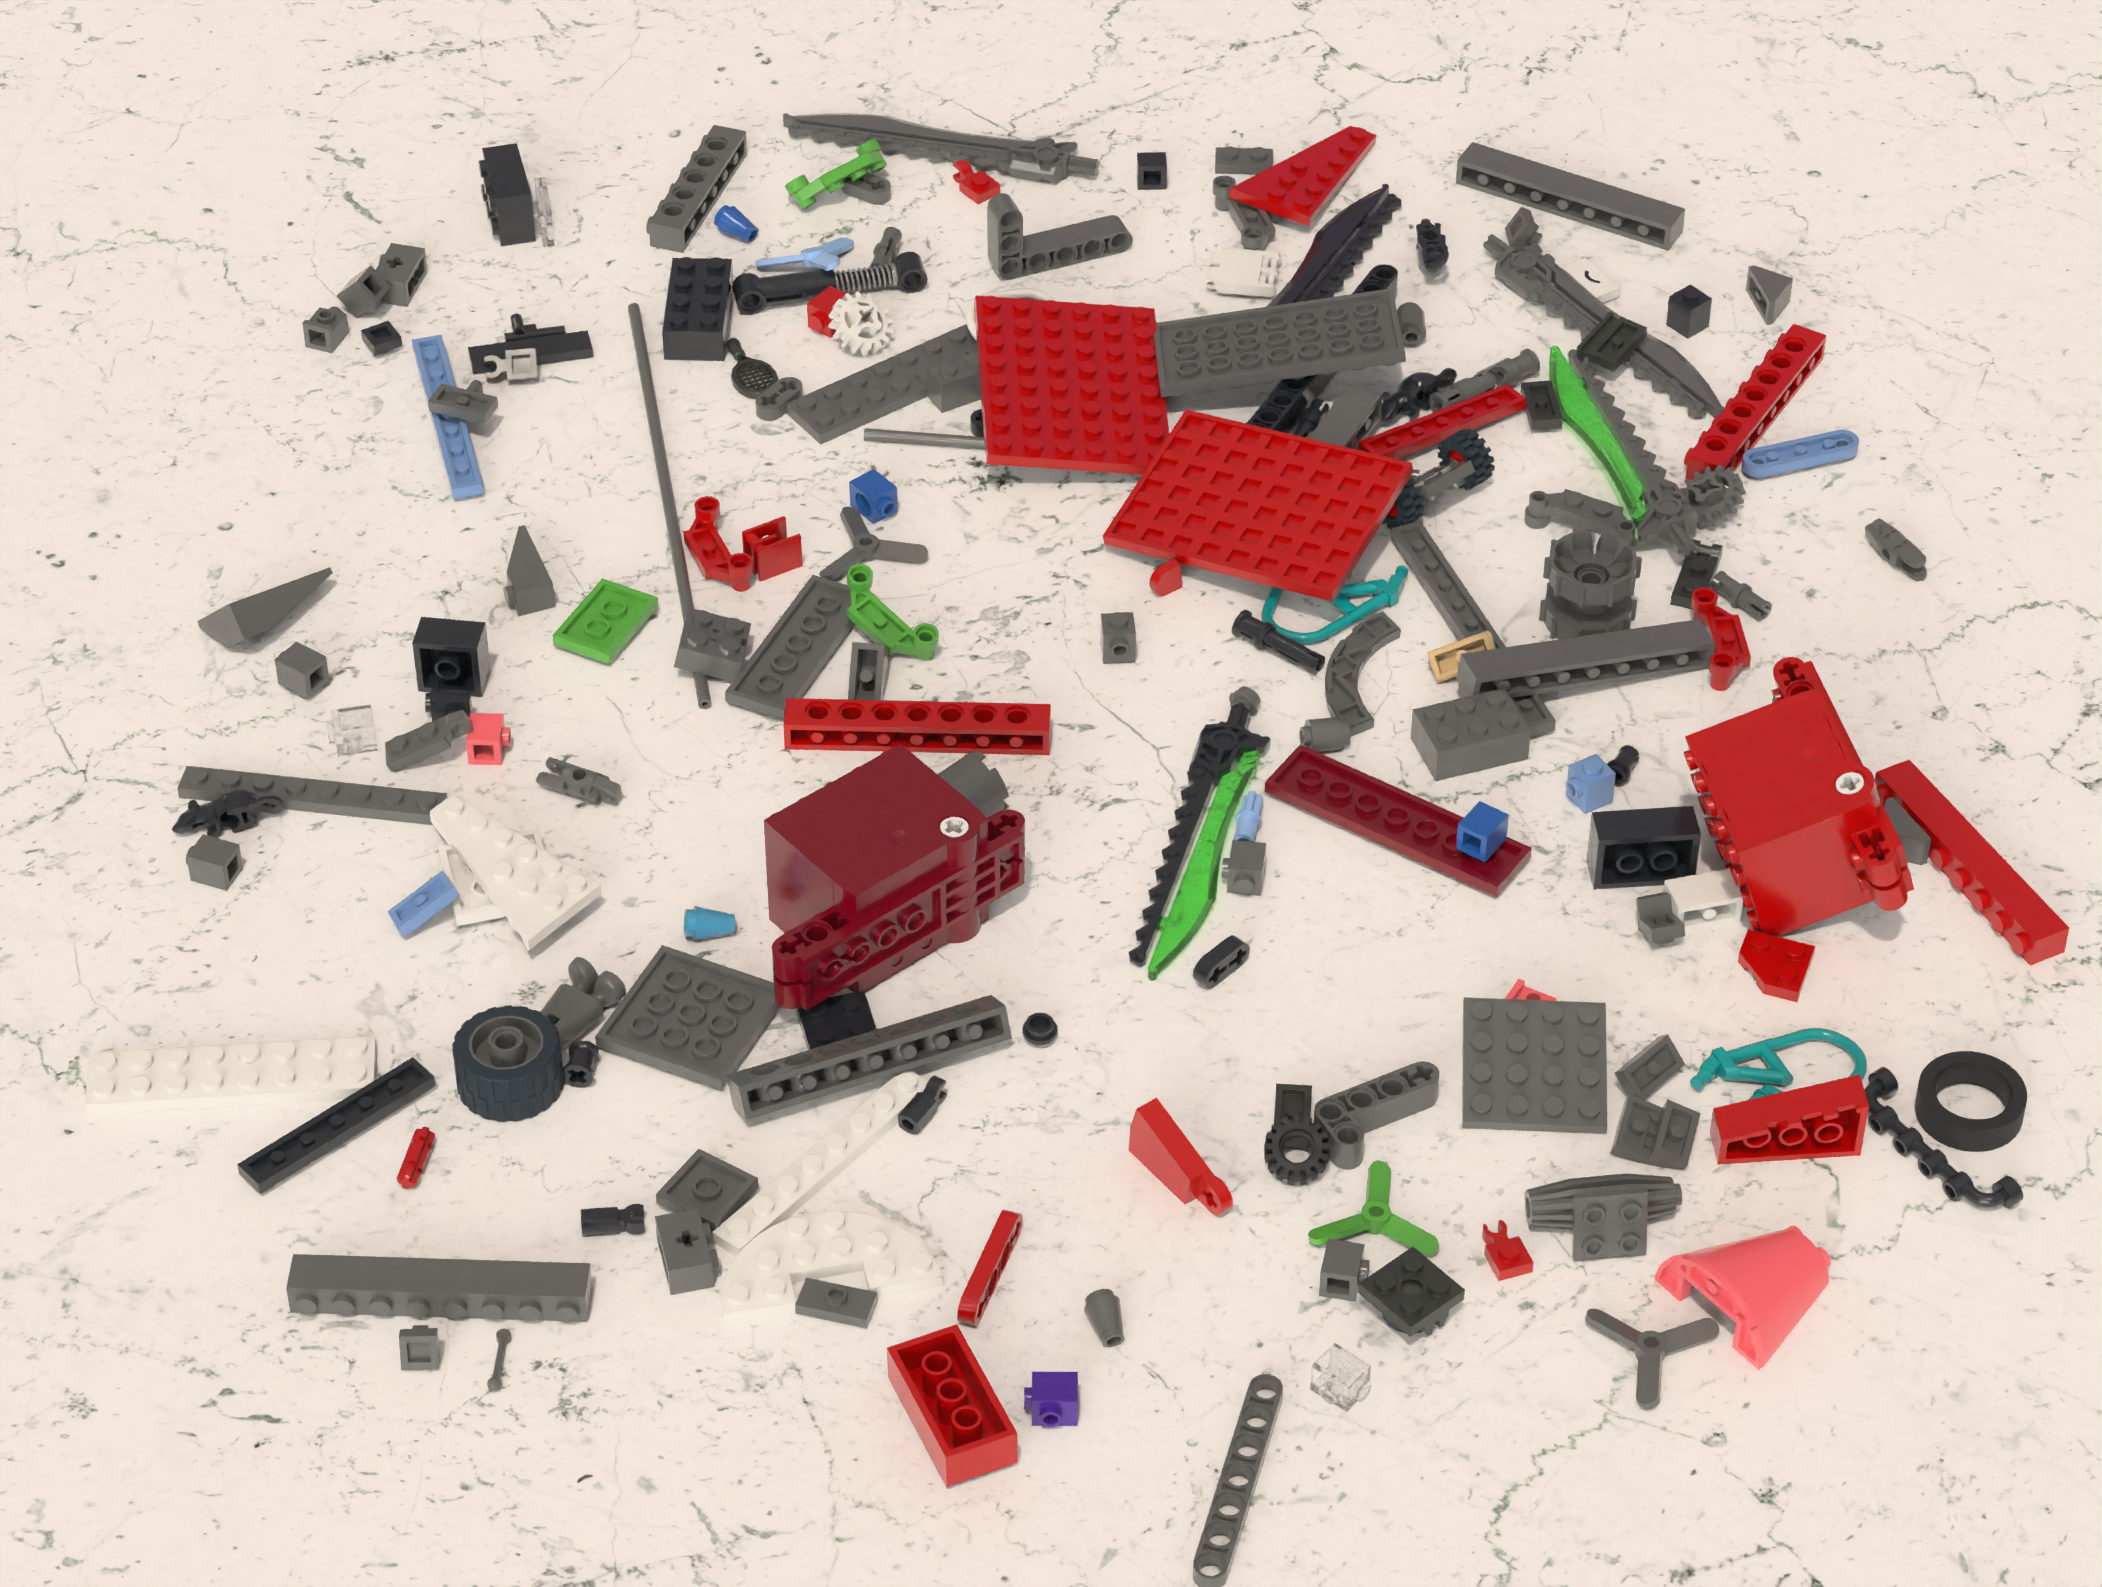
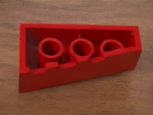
M1860 1074L1713 1108L1710 1136L1717 1164L1860 1156L1869 1109Z

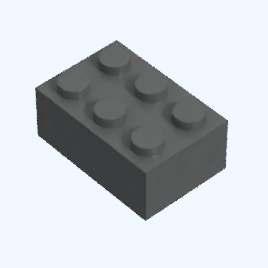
M1502 688L1413 709L1410 739L1434 780L1440 781L1528 760L1531 730L1506 689Z

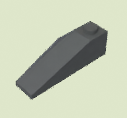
M329 567L235 601L197 621L198 625L227 648L241 644L242 648L246 649L260 643L259 636L277 625L333 572Z

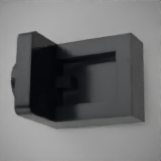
M432 681L431 693L425 694V711L431 712L432 721L463 710L470 718V713H473L471 692L441 693L440 681Z

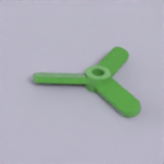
M1379 1160L1374 1161L1368 1169L1366 1201L1361 1213L1314 1228L1308 1233L1309 1242L1313 1245L1326 1244L1328 1238L1338 1240L1366 1231L1374 1235L1383 1234L1409 1249L1414 1247L1425 1257H1432L1439 1251V1242L1434 1235L1391 1213V1209L1388 1206L1391 1169L1385 1162Z

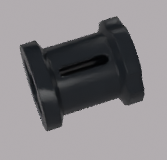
M577 1040L569 1046L570 1059L563 1067V1080L573 1087L584 1088L593 1081L594 1072L592 1068L599 1060V1048L590 1041Z

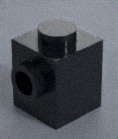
M1691 284L1669 296L1666 325L1687 339L1709 327L1712 298Z

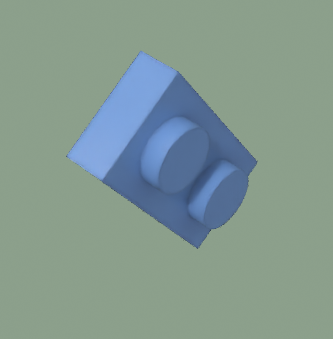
M442 870L387 912L397 929L406 937L411 932L421 928L427 920L439 911L449 907L460 894L450 878Z

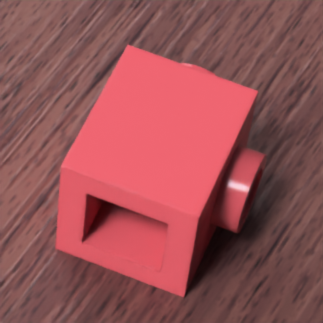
M470 713L469 719L472 721L473 731L466 736L468 764L502 765L504 747H510L511 729L510 727H505L504 714Z

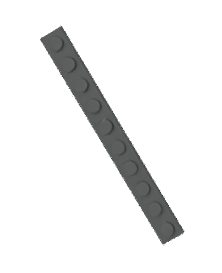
M1418 521L1392 528L1391 539L1458 639L1462 640L1488 630L1492 633L1496 649L1506 647L1422 522ZM1538 694L1511 698L1531 730L1530 737L1555 730L1556 720Z

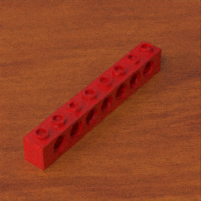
M1793 324L1786 333H1782L1779 336L1776 346L1773 350L1769 349L1761 365L1754 367L1749 380L1741 383L1737 395L1734 398H1729L1724 411L1714 417L1708 431L1701 433L1696 446L1688 449L1684 458V465L1687 466L1685 479L1693 480L1695 478L1694 472L1697 471L1703 474L1708 466L1711 471H1715L1718 465H1721L1724 471L1729 467L1732 468L1733 472L1736 471L1742 463L1743 454L1747 450L1754 448L1821 363L1824 357L1827 335Z
M786 698L783 724L785 749L886 752L902 744L910 752L970 753L977 750L983 754L1049 755L1051 704Z

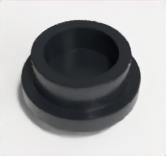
M1034 1013L1023 1024L1022 1034L1024 1039L1031 1044L1046 1045L1056 1039L1058 1027L1050 1015Z

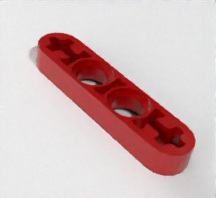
M1005 1209L1001 1211L960 1299L957 1312V1320L959 1322L974 1326L980 1323L1018 1241L1023 1222L1021 1213Z

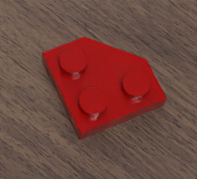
M1748 929L1739 951L1738 963L1745 971L1749 970L1756 978L1757 987L1763 994L1798 1002L1814 957L1815 946Z

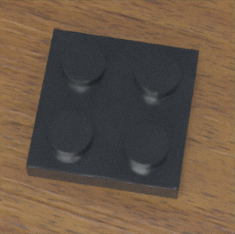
M864 991L829 997L807 1011L802 1006L796 1008V1014L808 1050L877 1029Z

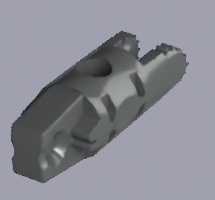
M1880 518L1865 526L1866 537L1893 565L1916 582L1926 579L1927 568L1923 566L1926 563V556L1900 531Z
M548 757L545 762L546 768L555 774L561 775V777L543 771L536 778V782L539 785L590 802L598 803L600 801L617 805L622 797L620 784L610 781L608 776L552 757Z

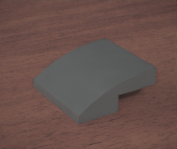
M1629 1094L1622 1108L1610 1153L1627 1160L1656 1167L1685 1169L1688 1164L1701 1113L1668 1099L1664 1106L1660 1107Z

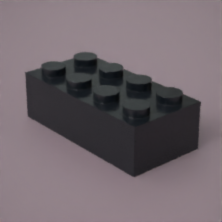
M718 257L672 258L662 328L664 360H725V345L733 297L732 259Z

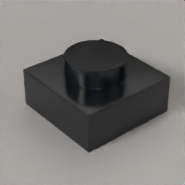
M389 321L361 330L363 342L374 355L386 353L402 346L401 335Z

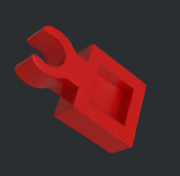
M1498 1220V1233L1489 1231L1487 1225L1483 1224L1482 1239L1487 1244L1485 1245L1484 1255L1498 1281L1533 1272L1534 1262L1521 1238L1517 1236L1509 1239L1507 1236V1225L1504 1221Z

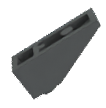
M525 525L518 527L507 569L508 586L503 587L507 604H513L518 616L555 607L553 582Z

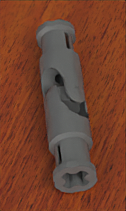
M1528 348L1520 352L1519 356L1513 359L1505 358L1477 372L1474 377L1464 378L1451 384L1449 389L1444 392L1432 393L1429 396L1432 412L1493 390L1496 384V388L1506 384L1512 386L1518 383L1520 378L1525 375L1537 374L1540 371L1538 356L1534 351Z

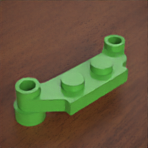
M874 138L856 149L858 157L821 175L811 183H809L805 175H801L787 183L785 188L790 197L794 196L801 210H804L817 202L815 196L826 190L831 194L845 185L843 183L845 180L852 178L853 181H857L868 174V169L874 174L885 168L887 163L880 153V145Z
M865 564L851 566L847 572V585L850 588L851 606L847 608L846 617L876 644L889 646V656L894 653L915 655L918 659L924 661L930 660L934 656L935 648L938 645V629L932 624L922 623L912 630L870 591L873 584L872 569Z

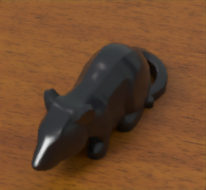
M1422 219L1421 223L1416 225L1418 260L1426 272H1438L1443 268L1449 257L1446 237L1441 234L1440 223L1433 225L1429 219Z
M1446 368L1436 376L1429 372H1417L1406 377L1393 395L1389 392L1382 393L1381 420L1383 422H1391L1398 419L1400 414H1407L1410 419L1415 420L1419 415L1420 408H1424L1427 411L1431 408L1429 396L1432 393L1439 392V388H1447L1454 383L1457 378L1456 371L1452 368Z
M234 789L207 804L198 805L197 801L190 800L188 809L179 816L177 822L172 827V831L184 834L198 832L201 828L209 829L207 835L215 838L221 835V828H231L233 833H238L257 824V816L260 812L278 814L283 811L284 804L278 796L259 797L249 790Z

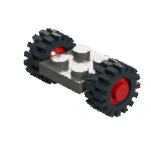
M1462 429L1441 441V444L1438 446L1440 450L1438 458L1442 459L1439 462L1440 466L1433 467L1414 479H1409L1382 524L1387 523V528L1391 530L1394 527L1413 523L1423 515L1422 512L1425 506L1421 503L1424 502V499L1426 503L1432 502L1442 497V491L1446 488L1454 489L1458 487L1469 490L1489 479L1493 475L1492 471L1495 469V466L1491 464L1494 462V457L1489 456L1488 453L1491 452V449L1484 446L1486 442L1484 438L1478 439L1479 434L1476 431L1472 433L1471 429Z

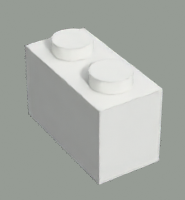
M1730 869L1665 880L1663 892H1668L1671 895L1672 913L1684 922L1685 931L1741 921L1743 899L1740 894V887L1735 884Z

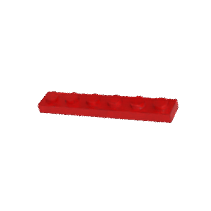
M1506 384L1358 442V450L1399 459L1440 443L1462 429L1473 430L1524 410L1526 398L1509 384Z

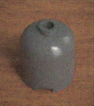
M975 750L938 773V775L968 799L987 818L996 812L1009 808V805L1004 802V799L1009 797V793L997 769L989 770L982 762L986 758L985 755Z

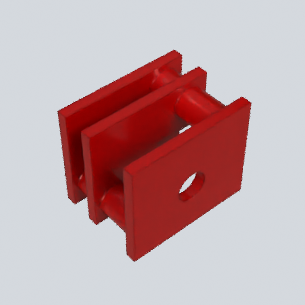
M785 516L742 531L743 553L752 557L753 574H758L760 582L802 566L801 535L797 534L787 538Z

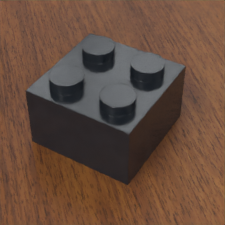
M421 617L412 642L418 691L431 693L432 681H440L441 693L471 692V696L482 697L491 672L486 623Z

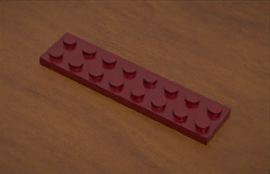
M1301 744L1265 781L1264 792L1496 897L1531 858V847L1509 837L1486 862L1456 849L1458 823L1464 817Z

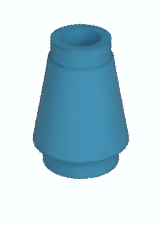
M694 906L693 909H685V937H693V940L734 934V914Z

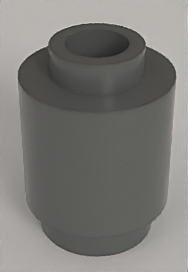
M1404 303L1397 310L1403 344L1414 346L1421 343L1426 337L1424 311L1416 303Z
M1338 717L1307 719L1304 726L1300 727V743L1316 752L1341 750L1342 747L1349 746L1350 744L1348 721L1340 720Z

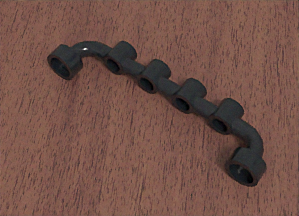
M1880 1067L1868 1076L1869 1085L1865 1088V1094L1869 1104L1868 1112L1871 1114L1868 1117L1870 1127L1879 1135L1887 1130L1896 1136L1893 1138L1894 1148L1901 1156L1906 1157L1914 1152L1921 1159L1918 1160L1917 1165L1920 1172L1926 1178L1931 1179L1939 1174L1946 1180L1943 1182L1942 1187L1948 1198L1956 1201L1964 1196L1971 1203L1984 1208L1997 1207L1999 1205L2011 1208L2023 1200L2021 1187L2010 1176H2004L1992 1185L1993 1193L1979 1191L1974 1187L1967 1173L1963 1171L1957 1172L1949 1165L1942 1151L1939 1149L1932 1150L1923 1141L1917 1129L1906 1127L1899 1120L1897 1113L1892 1107L1888 1105L1883 1106L1878 1102L1877 1096L1886 1099L1898 1091V1082L1893 1073L1885 1067Z

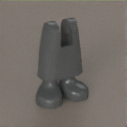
M576 957L568 966V974L572 986L560 984L540 1011L542 1015L551 1019L553 1025L557 1027L561 1041V1050L602 1018L603 1008L619 1002L626 995L625 985L617 975L604 971L598 976L592 964L581 957Z

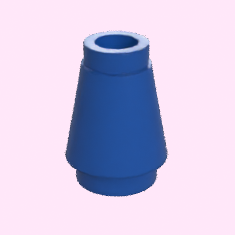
M724 205L719 209L714 219V224L720 232L748 243L753 242L759 232V229L735 206L729 207Z

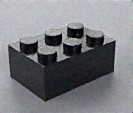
M517 143L482 148L483 160L478 161L480 177L483 178L481 194L483 202H485L487 217L490 219L492 235H498L501 246L535 242L532 195Z
M1681 806L1592 812L1586 862L1593 890L1664 885L1665 880L1696 875L1701 832L1694 807Z

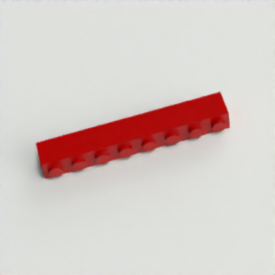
M1910 759L1876 772L1875 783L1883 806H1885L1886 799L1893 797L1931 838L1928 857L1932 860L1934 866L1939 868L1951 880L1953 886L1966 896L1972 903V906L1981 912L1991 923L1993 929L2009 942L2017 954L2021 955L2031 966L2065 952L2069 927Z

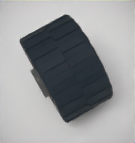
M505 1005L503 1007H493L473 1015L456 1032L452 1051L457 1091L462 1103L472 1113L488 1120H497V1122L521 1121L525 1118L537 1116L538 1113L547 1110L559 1098L560 1091L563 1090L564 1086L559 1031L553 1025V1021L542 1015L541 1012L524 1006Z

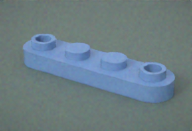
M1836 430L1749 449L1743 454L1742 470L1752 478H1763L1846 460L1857 454L1859 438L1851 431Z

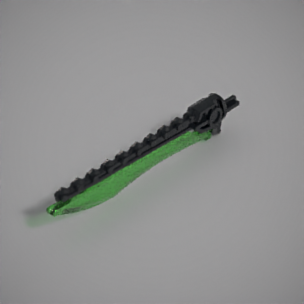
M1238 703L1237 707H1231L1227 722L1221 721L1218 724H1206L1200 732L1189 771H1187L1188 781L1194 784L1181 790L1182 800L1187 803L1174 810L1176 820H1179L1181 823L1168 830L1169 839L1175 843L1161 850L1163 860L1168 861V863L1155 870L1156 879L1162 883L1148 890L1150 900H1153L1155 903L1142 910L1143 920L1147 921L1148 924L1135 931L1137 941H1140L1142 944L1128 953L1130 962L1140 967L1146 965L1158 931H1162L1148 966V979L1151 981L1156 980L1157 975L1168 967L1187 947L1209 915L1216 900L1219 866L1228 828L1251 775L1259 765L1260 754L1270 745V738L1268 736L1262 737L1246 729L1251 711L1244 708V703ZM1218 787L1168 917H1164L1212 791Z

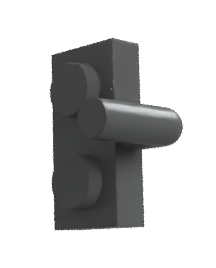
M474 380L467 389L441 384L429 399L428 406L430 412L485 425L498 408V398L483 394L482 383L479 380Z

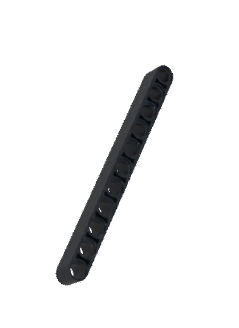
M1386 264L1375 266L1352 294L1392 288L1394 299L1396 300L1397 269ZM1337 372L1331 375L1318 374L1306 376L1302 379L1291 378L1281 380L1246 424L1289 433L1296 425L1298 419L1308 410L1312 400L1317 399Z

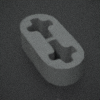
M871 173L857 181H853L852 178L843 182L845 185L841 188L843 193L874 205L885 204L891 199V183Z
M794 377L781 378L759 394L755 400L757 417L764 421H774L786 414V403L803 396L802 382Z

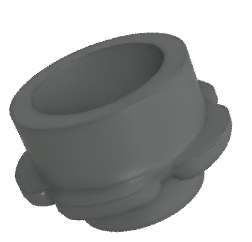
M1242 686L1229 696L1231 707H1237L1238 703H1244V708L1251 711L1250 716L1257 714L1256 708L1260 705L1261 700L1253 689Z

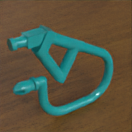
M1400 565L1396 568L1395 574L1391 575L1388 582L1384 579L1344 585L1334 602H1329L1345 615L1324 628L1309 633L1289 631L1275 623L1272 614L1284 589L1273 587L1262 608V622L1273 623L1276 631L1300 644H1312L1323 641L1382 606L1392 607L1397 604L1399 595L1404 587V579L1409 571L1405 566ZM1374 595L1373 598L1357 607L1346 599L1347 597Z
M1807 1028L1725 1051L1723 1047L1711 1050V1055L1701 1064L1697 1075L1693 1076L1690 1080V1084L1694 1089L1701 1090L1707 1081L1711 1082L1719 1075L1723 1080L1787 1086L1792 1083L1794 1077L1774 1051L1810 1040L1830 1042L1847 1051L1855 1064L1854 1070L1849 1077L1860 1074L1861 1080H1863L1867 1071V1060L1862 1049L1850 1038L1829 1029ZM1761 1056L1770 1069L1736 1066L1735 1063ZM1766 1084L1761 1089L1755 1090L1753 1096L1748 1100L1783 1091Z

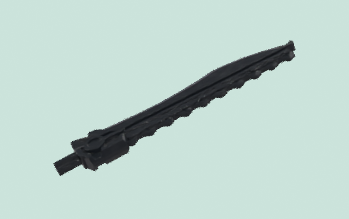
M1382 184V188L1352 203L1328 221L1316 233L1307 255L1292 279L1266 307L1334 297V292L1331 290L1344 286V278L1341 276L1353 273V264L1351 263L1363 259V251L1361 249L1373 246V238L1371 236L1382 233V225L1380 223L1392 220V212L1390 210L1401 207V199L1396 197L1395 194H1389V185Z

